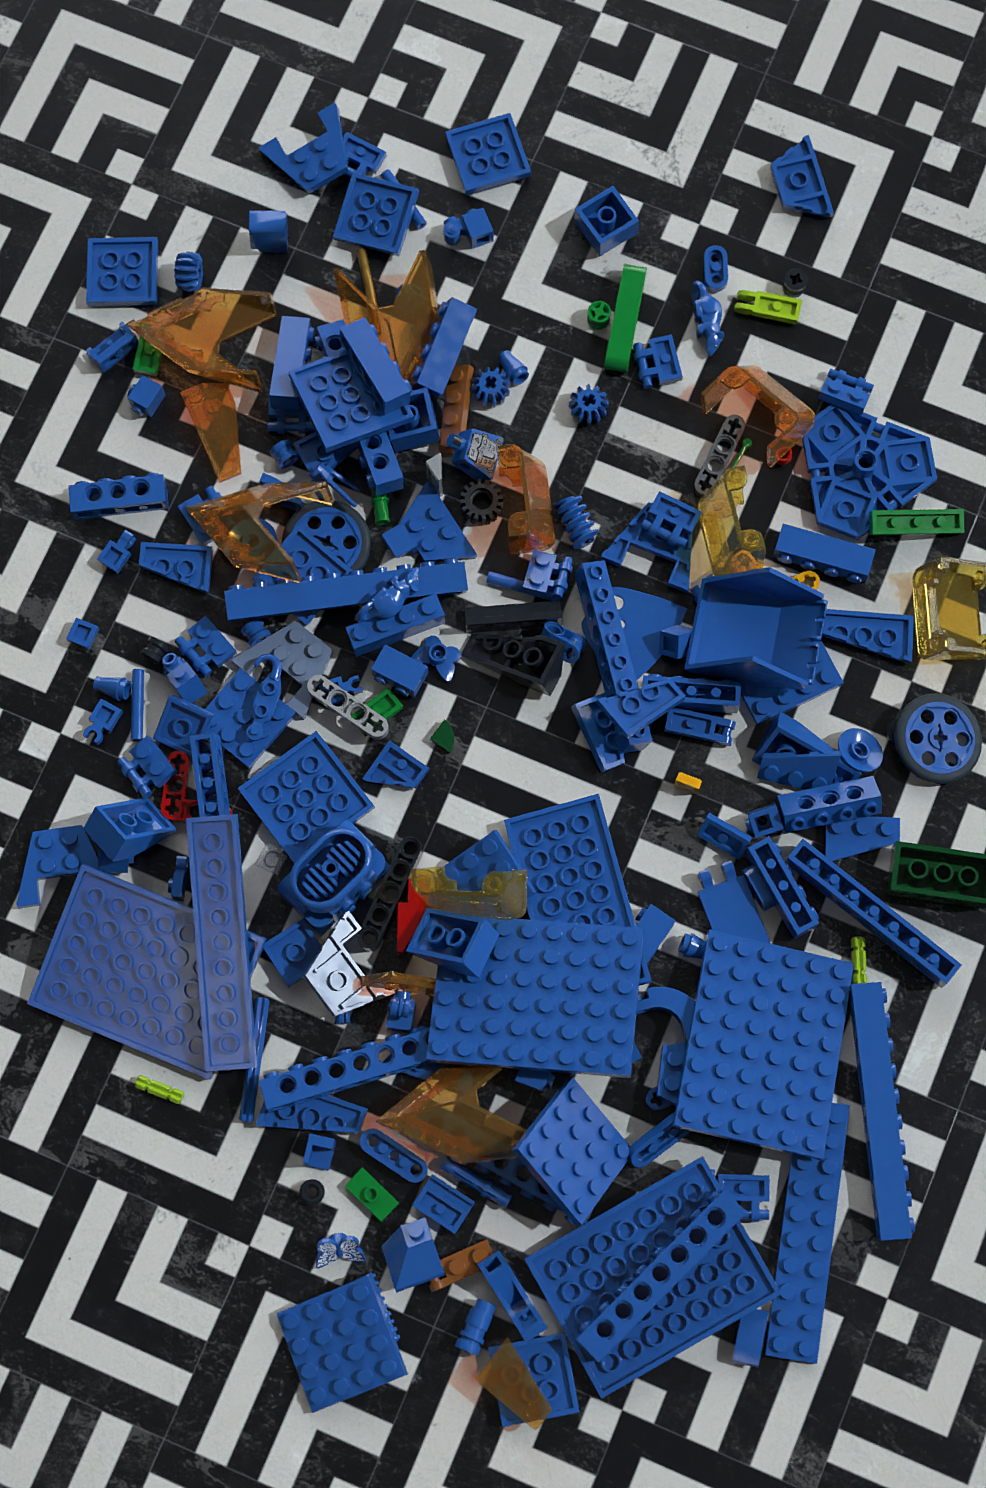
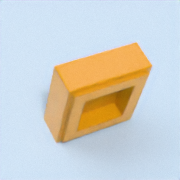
M680 772L674 786L697 794L702 781Z

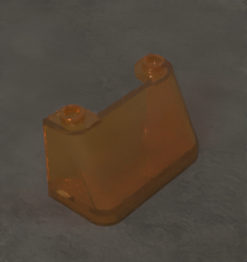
M514 444L499 445V477L505 476L509 478L513 487L523 486L526 509L524 512L514 513L508 520L509 555L531 553L533 549L538 551L549 550L555 543V529L546 466L541 460Z

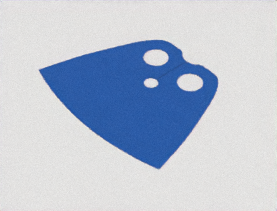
M612 587L614 596H620L624 601V605L618 610L620 620L625 622L623 631L635 677L638 680L662 655L659 654L660 631L681 625L687 608L640 591ZM584 617L581 623L582 631L594 651L586 618Z

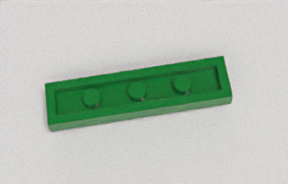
M964 509L869 511L870 535L964 533Z

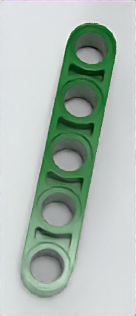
M624 264L606 353L605 370L627 373L646 278V267Z

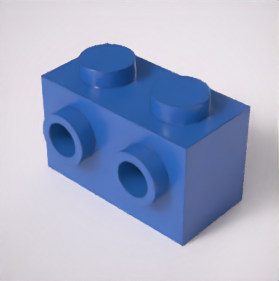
M384 645L371 668V672L376 682L384 686L387 683L395 687L396 692L405 697L408 695L415 697L428 675V666Z

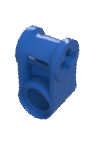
M546 622L541 632V635L565 644L563 661L567 663L576 662L580 657V653L585 650L587 645L582 635L556 622Z

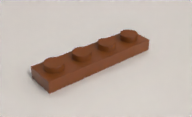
M469 364L454 366L447 383L440 434L441 441L439 442L438 454L441 453V457L453 456L454 449L446 446L448 436L451 433L459 435L461 431L466 430L474 370Z

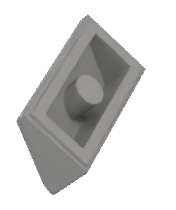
M441 453L427 460L425 464L427 480L431 483L438 496L441 497L443 495V471Z

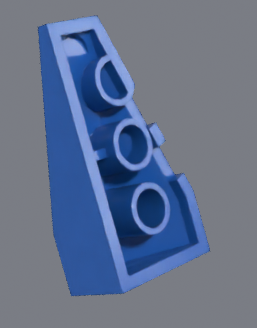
M780 711L767 728L752 761L760 765L763 753L793 752L795 755L819 751V754H830L835 750L803 724ZM840 756L832 784L858 779L862 772L849 767Z

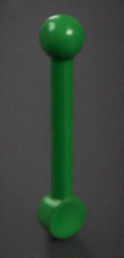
M746 438L743 440V447L730 469L723 474L725 480L732 479L734 469L746 449H749L752 445L750 439Z

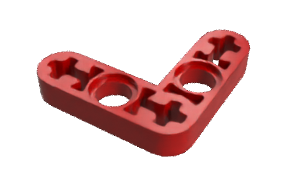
M174 751L169 755L168 760L177 770L173 761H177L178 757H181L185 764L180 765L179 772L184 774V776L175 774L164 784L161 812L171 822L186 823V818H192L190 811L193 807L198 806V800L186 799L190 759L186 753ZM174 780H179L183 784L182 789L179 792H171L169 790L170 783ZM168 796L173 798L181 797V800H175V806L179 811L174 812L173 816H170L169 811H166L167 808L172 807V799H167Z

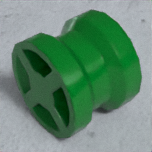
M595 301L590 304L587 311L589 326L596 330L606 328L610 322L611 310L609 305L603 301Z

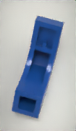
M646 988L647 999L638 996L637 1014L653 1010H661L671 1014L678 1021L684 1041L687 1042L695 1001L685 993L673 988Z
M499 1250L477 1264L526 1343L548 1329Z

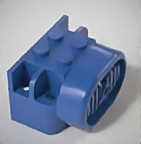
M347 819L336 829L320 837L295 862L291 872L280 882L277 890L280 896L322 937L340 919L343 913L346 911L352 913L356 908L355 904L361 898L365 900L374 891L372 887L387 873L390 865L375 848V845Z

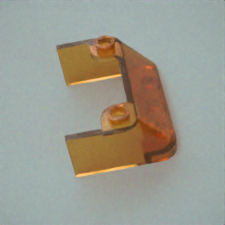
M755 365L729 367L701 392L702 410L707 414L732 389H739L741 387L745 388L776 414L774 418L775 426L782 432L767 446V465L772 467L814 427L815 414L812 409L760 367Z

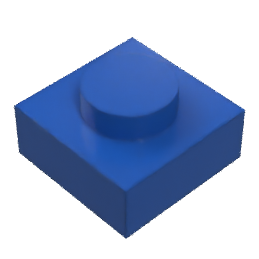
M76 618L66 640L90 650L99 627Z

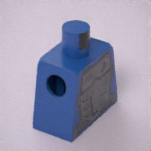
M468 429L461 431L459 435L451 433L446 440V446L454 449L452 463L475 481L481 479V482H484L485 479H493L504 438L477 429Z

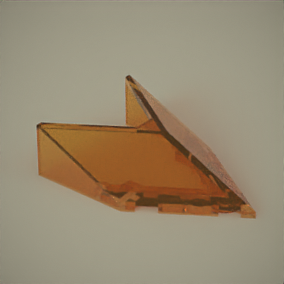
M425 250L419 251L394 304L391 306L377 308L338 268L333 269L345 324L348 325L364 317L370 325L373 324L378 333L379 341L386 344L392 362H397L401 371L400 375L404 380L407 379L412 386L414 379L411 378L413 371L417 365L420 366L423 360L420 357L425 344L429 345L432 338L429 336L431 327L434 323H438L439 320L432 265Z
M200 288L194 291L195 294L183 300L181 298L147 313L148 316L136 322L131 320L126 323L129 328L187 372L255 392H263L256 370L236 368L219 355V349L222 341L276 316L277 311L271 292Z
M326 481L265 483L185 508L196 519L216 546L226 555L234 567L300 583L302 578L293 559L260 522L261 512L264 506L271 508L273 503L294 497H301L333 505L334 500Z
M460 1064L443 1065L376 1120V1123L384 1127L387 1125L399 1131L400 1135L435 1152L437 1150L451 1157L450 1159L457 1163L516 1158L517 1156L512 1149L527 1131L479 1107L476 1091L503 1068Z

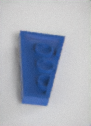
M827 609L825 618L817 619V621H824L823 637L907 664L912 663L913 615Z

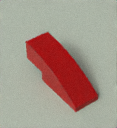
M409 878L408 903H398V956L405 954L425 913L429 892L428 878Z

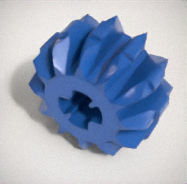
M187 251L178 254L174 268L177 288L185 292L199 290L203 282L201 256L199 253Z
M488 366L486 367V373L478 370L477 377L472 378L474 386L471 387V393L476 394V402L483 400L482 405L484 407L488 402L491 403L492 407L496 406V401L503 404L505 402L504 397L510 395L508 388L511 386L509 380H506L507 374L505 372L499 374L498 367L493 372H490Z
M589 384L586 385V390L579 386L577 393L571 394L572 401L569 402V408L572 409L571 416H578L579 423L583 422L584 419L587 420L588 425L591 424L592 419L599 423L600 416H606V408H608L609 402L605 400V392L599 393L600 388L598 386L593 390Z

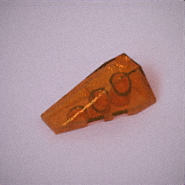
M201 383L181 391L184 404L219 482H224L242 474L237 409L227 383Z

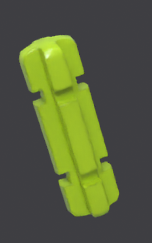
M860 936L852 937L853 984L867 983V974H865V971H867L866 951L863 949L865 948V938Z
M139 1075L135 1083L136 1088L143 1091L147 1090L148 1093L166 1100L169 1098V1101L180 1104L184 1097L183 1091L176 1088L172 1089L171 1086L153 1079L150 1081V1078Z

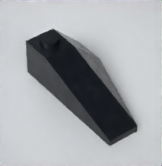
M471 634L461 655L529 689L551 696L562 674L565 644L543 635H535V637H523L522 635L502 637L498 634Z

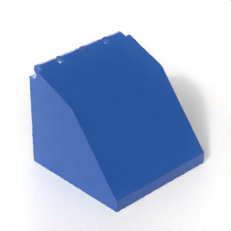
M771 567L703 578L684 670L766 688L804 690L805 686L813 685L816 668L809 667V664H817L820 644L813 643V641H821L824 621H817V619L825 618L828 601L824 600L823 593Z

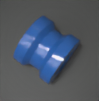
M289 440L277 443L270 450L271 456L277 459V465L280 469L290 467L300 457L297 451H293Z
M261 618L250 621L241 629L242 634L248 637V643L251 647L271 636L269 630H265L263 627L264 622Z

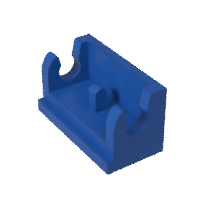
M123 321L119 324L120 327L116 332L93 350L90 347L86 349L87 355L103 373L138 346L139 342L136 335Z

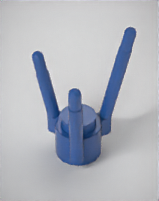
M321 462L308 475L312 479L309 483L315 488L321 500H326L327 498L319 485L324 488L329 484L352 507L355 508L357 506L332 479L334 477L357 492L360 491V487L334 471L328 464L325 466Z

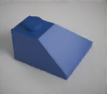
M425 1217L400 1226L381 1246L396 1293L445 1275Z

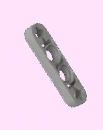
M315 675L309 679L307 688L309 694L314 699L371 738L380 740L387 736L389 726L387 720L324 676ZM321 682L323 683L324 690L329 692L326 700L323 699L326 697L323 691L317 690V692H314V683L318 685ZM335 695H342L345 698L342 706L336 707L331 703ZM356 708H361L365 712L364 717L360 720H355L351 717V712ZM370 715H372L370 718L371 722L376 725L382 723V732L379 730L376 733L373 732V726L367 722Z

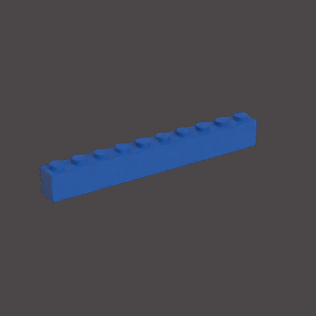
M455 558L444 560V564L435 565L434 561L420 563V567H418V591L414 595L410 594L405 600L425 598L433 594L442 596L466 593L468 591L465 562H458V559ZM410 564L398 565L396 566L397 570L387 571V567L372 569L373 573L363 574V570L350 571L349 576L339 577V573L326 574L325 579L315 580V576L301 577V582L291 583V579L277 580V585L267 586V582L253 583L252 588L243 589V585L229 586V590L224 591L228 622L366 605L383 587L386 589L390 587L387 583L395 575L399 577L398 581H401L413 568H411Z
M881 982L851 984L849 1002L877 1241L912 1238V1233H915V1223L913 1217L909 1216L908 1208L912 1207V1198L910 1191H906L905 1181L909 1180L907 1165L903 1166L902 1155L906 1154L904 1140H900L899 1130L903 1128L901 1114H897L896 1104H899L900 1099L899 1091L894 1089L893 1079L896 1078L895 1063H891L890 1053H893L892 1038H888L887 1028H890L889 1013H885L884 1003H887L886 988H882Z

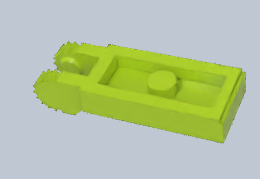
M738 290V299L748 302L754 301V305L737 303L734 306L735 312L798 324L802 305L801 299L761 291Z

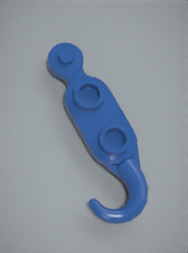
M272 654L260 655L254 663V666L257 667L262 661L267 660L273 664L272 672L260 684L252 706L251 714L254 722L247 728L246 732L248 738L252 741H258L264 736L263 724L273 717L281 694L280 675L282 665L280 660Z

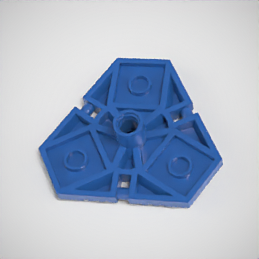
M831 404L801 426L800 429L807 472L811 473L809 483L816 524L859 540L870 532L869 511L901 508L936 482L937 473L930 437L888 421L885 425L876 422L877 417L864 412L862 415ZM872 431L881 434L880 438L872 436ZM865 462L870 468H863L859 463ZM820 472H827L828 476L821 477ZM888 495L891 501L887 502L884 496Z

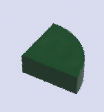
M444 719L431 736L430 741L450 754L454 747V732L450 724Z

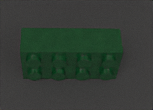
M896 841L891 848L886 895L986 909V854Z

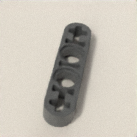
M730 415L724 421L695 480L694 492L698 497L705 499L714 494L743 435L745 421L741 416ZM735 422L738 424V428L734 430L733 435L731 437L728 434L730 432L731 425H733ZM726 441L731 445V449L723 452L719 450L718 444ZM716 461L720 463L721 469L713 472L708 468V464ZM708 476L711 478L708 488L702 491L701 485L705 483Z

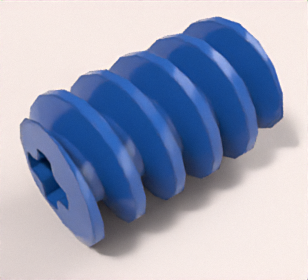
M582 496L567 497L554 505V508L557 509V516L561 518V524L566 526L565 532L570 534L569 540L574 542V549H581L590 545L595 539L594 536L599 533L598 529L590 530L595 524L594 521H586L591 514L589 512L582 513L587 508L586 504L578 505L583 499Z

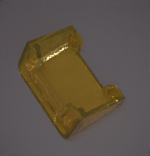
M745 465L726 470L698 502L697 509L702 511L699 519L714 577L761 569L764 566L766 547L761 533L753 529L741 531L736 507L744 504L743 487L747 483Z
M940 556L918 567L913 574L912 584L919 656L923 660L931 661L986 658V634L981 635L977 592L986 585V562Z
M445 867L412 869V887L429 908L468 916L506 920L521 918L526 912L527 869H512V871L488 873L483 880V892L457 891V880L450 879L445 874Z

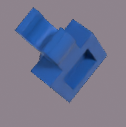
M125 530L117 543L112 540L108 542L97 560L118 574L130 558L131 553L127 549L134 544L136 538L133 537L132 533Z

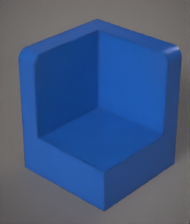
M403 523L382 534L384 545L388 550L392 551L396 558H400L410 551L413 555L418 553L417 545Z
M676 625L661 630L659 654L676 659L687 656L692 628Z
M309 1134L303 1165L329 1170L336 1140Z

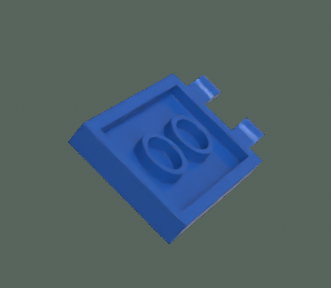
M732 861L722 863L721 869L726 881L717 885L713 884L709 869L700 871L698 877L703 890L698 891L697 894L711 930L770 943L745 876H736Z

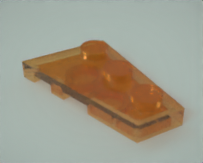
M396 972L361 976L360 986L384 988L385 990L393 991L405 990V992L411 994L425 992V996L434 997L436 979Z
M507 1337L475 1380L536 1431L552 1411V1408Z

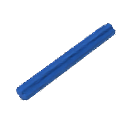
M262 997L255 1000L253 1018L257 1067L246 1068L239 1120L242 1122H252L254 1119L269 1009V1000Z

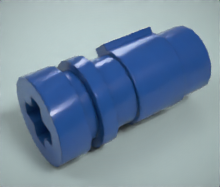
M477 1298L474 1308H471L465 1321L466 1327L464 1330H461L460 1335L462 1336L457 1339L455 1347L478 1357L481 1350L479 1346L480 1344L483 1345L485 1341L483 1336L487 1332L493 1318L495 1305Z

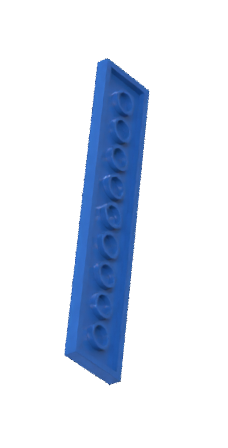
M238 814L186 818L205 1071L256 1068L257 1056Z
M832 1103L823 1160L791 1154L774 1279L782 1294L771 1302L765 1355L814 1364H817L850 1105Z

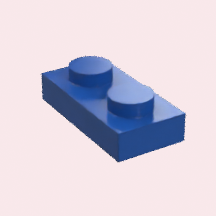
M711 813L708 814L697 833V836L739 860L752 839L748 834Z

